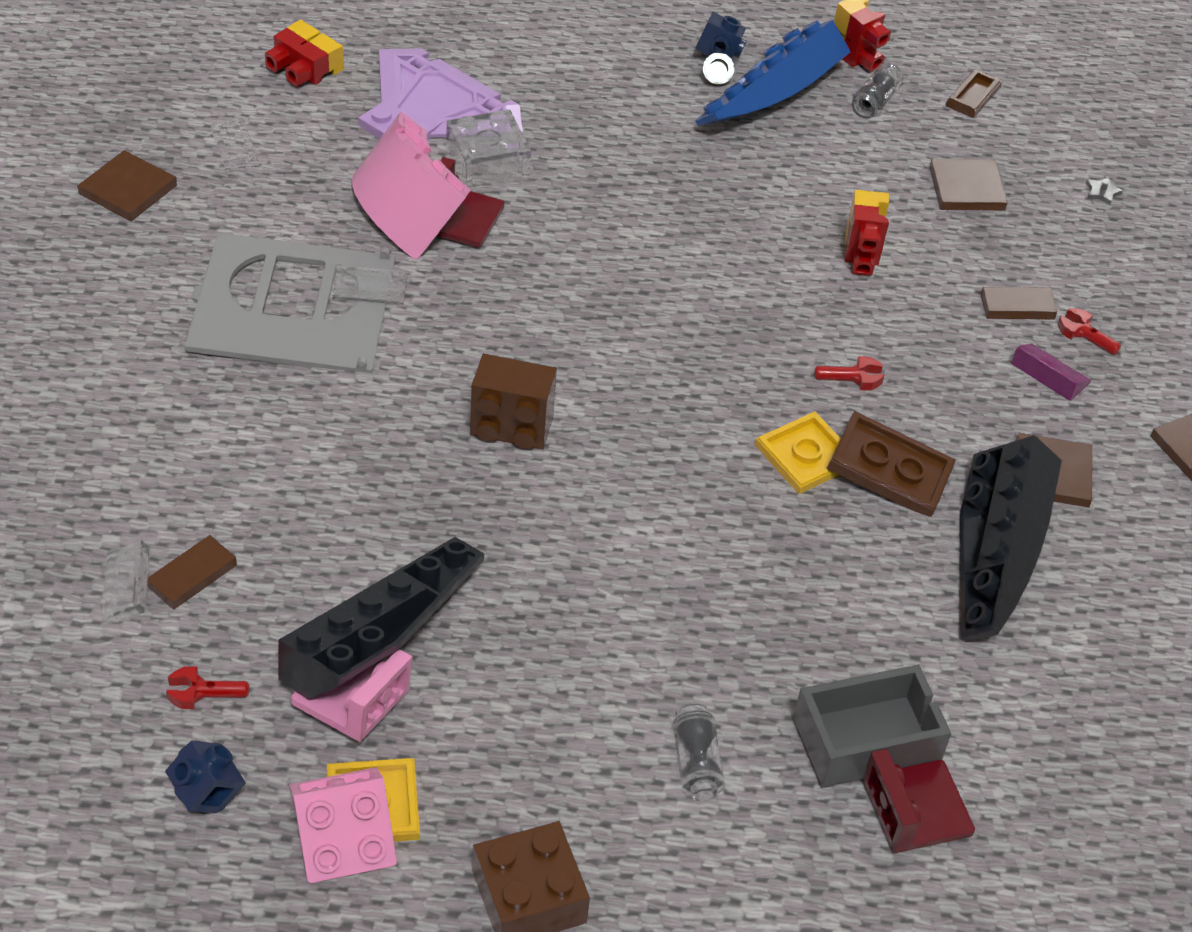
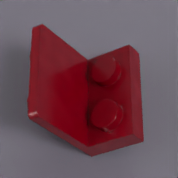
M442 157L440 161L455 175L456 160ZM470 191L436 236L478 248L481 247L504 209V200Z
M888 748L871 752L863 782L894 854L973 836L975 826L944 760L901 768L899 764H894Z

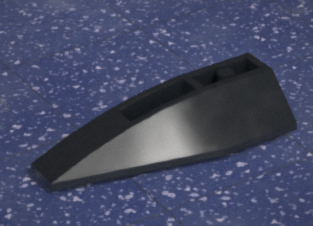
M1035 435L973 455L960 511L961 638L965 642L999 634L1025 591L1040 556L1050 523L1062 460Z
M453 537L278 640V680L306 699H311L342 685L400 649L484 561L485 553L457 537Z

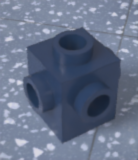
M712 12L695 49L705 53L706 57L714 53H723L731 59L733 55L739 58L747 40L742 38L746 28L741 26V23L734 17H723Z
M191 740L179 751L178 756L165 770L174 786L176 796L184 803L188 811L218 813L228 805L246 784L232 761L233 756L225 746L216 742L209 743Z

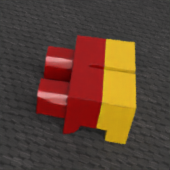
M844 0L838 3L834 19L835 25L851 51L842 60L852 68L861 64L868 71H874L883 65L885 56L877 48L886 45L891 35V31L883 25L885 14L869 10L867 8L869 0Z
M301 19L274 35V47L265 52L266 67L274 73L286 67V78L296 87L306 81L317 85L321 82L324 74L330 72L335 75L344 70L343 45L327 35L321 34L319 30Z
M856 189L854 191L845 231V262L852 263V273L870 276L873 275L875 265L879 266L889 226V221L886 218L889 206V193Z

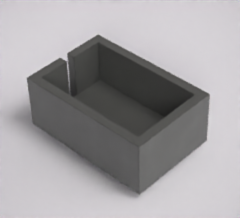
M919 664L800 688L793 718L822 787L863 779L871 752L888 748L894 764H899L901 768L943 759L952 733L938 703H931L933 693Z

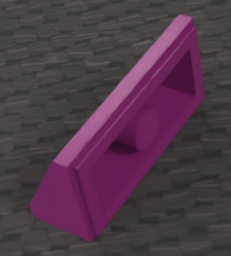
M1032 343L1020 345L1015 350L1011 362L1013 366L1069 401L1074 399L1091 382L1084 375Z

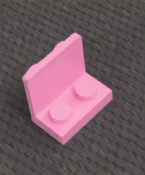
M398 649L387 661L382 660L376 667L371 666L342 685L311 699H306L295 691L291 696V704L361 742L408 692L413 656Z
M377 767L289 784L292 804L296 811L306 878L309 883L396 865L397 859L384 778Z

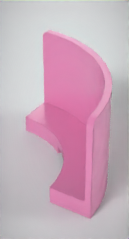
M400 111L352 176V187L358 201L375 224L405 253L414 259H418L471 189L452 174L440 160L435 159L433 162L428 154L432 149L427 141L428 132Z

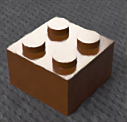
M483 353L471 385L470 435L477 436L485 441L497 440L516 444L524 449L537 448L544 450L554 416L557 368Z
M560 821L473 845L472 872L494 932H559L587 923L590 896Z

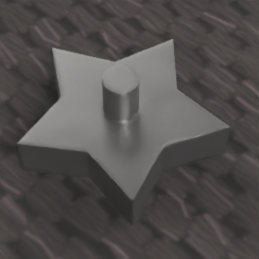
M1109 177L1100 181L1086 179L1085 182L1090 189L1087 199H1100L1108 205H1111L1113 197L1122 195L1124 191L1112 185Z

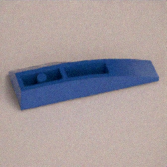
M833 19L822 24L816 20L805 26L801 32L796 28L782 37L784 42L781 45L777 43L763 52L765 57L755 64L734 85L727 88L720 98L715 99L703 108L705 112L695 120L697 125L702 126L727 121L769 107L793 96L815 82L851 52Z

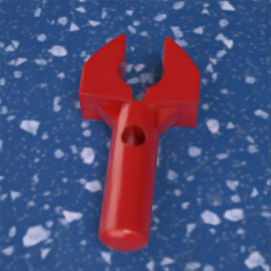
M1068 308L1065 317L1060 315L1058 327L1065 337L1070 340L1074 337H1083L1111 355H1116L1120 351L1121 344L1091 326L1090 322L1093 317L1091 313L1083 309Z
M858 356L857 364L853 367L816 366L814 370V376L817 380L853 381L860 386V390L871 391L882 385L885 375L881 374L883 364L866 356Z
M184 666L168 676L169 686L188 685L190 687L183 691L166 690L167 699L180 709H195V703L204 697L246 698L249 695L250 686L247 681H206L199 676L198 666Z

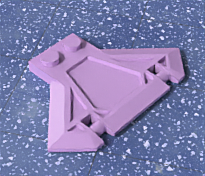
M422 48L379 49L381 103L358 118L359 126L380 139L401 111L428 132L427 141L431 138L523 136L520 105L510 100L502 103L499 101L501 98L500 93L441 59L428 60L427 58L430 53Z

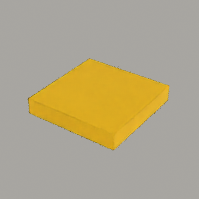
M816 411L755 439L754 445L798 494L839 476V474L828 470L827 466L841 438Z
M414 758L327 764V777L377 767L384 778L394 842L420 840Z

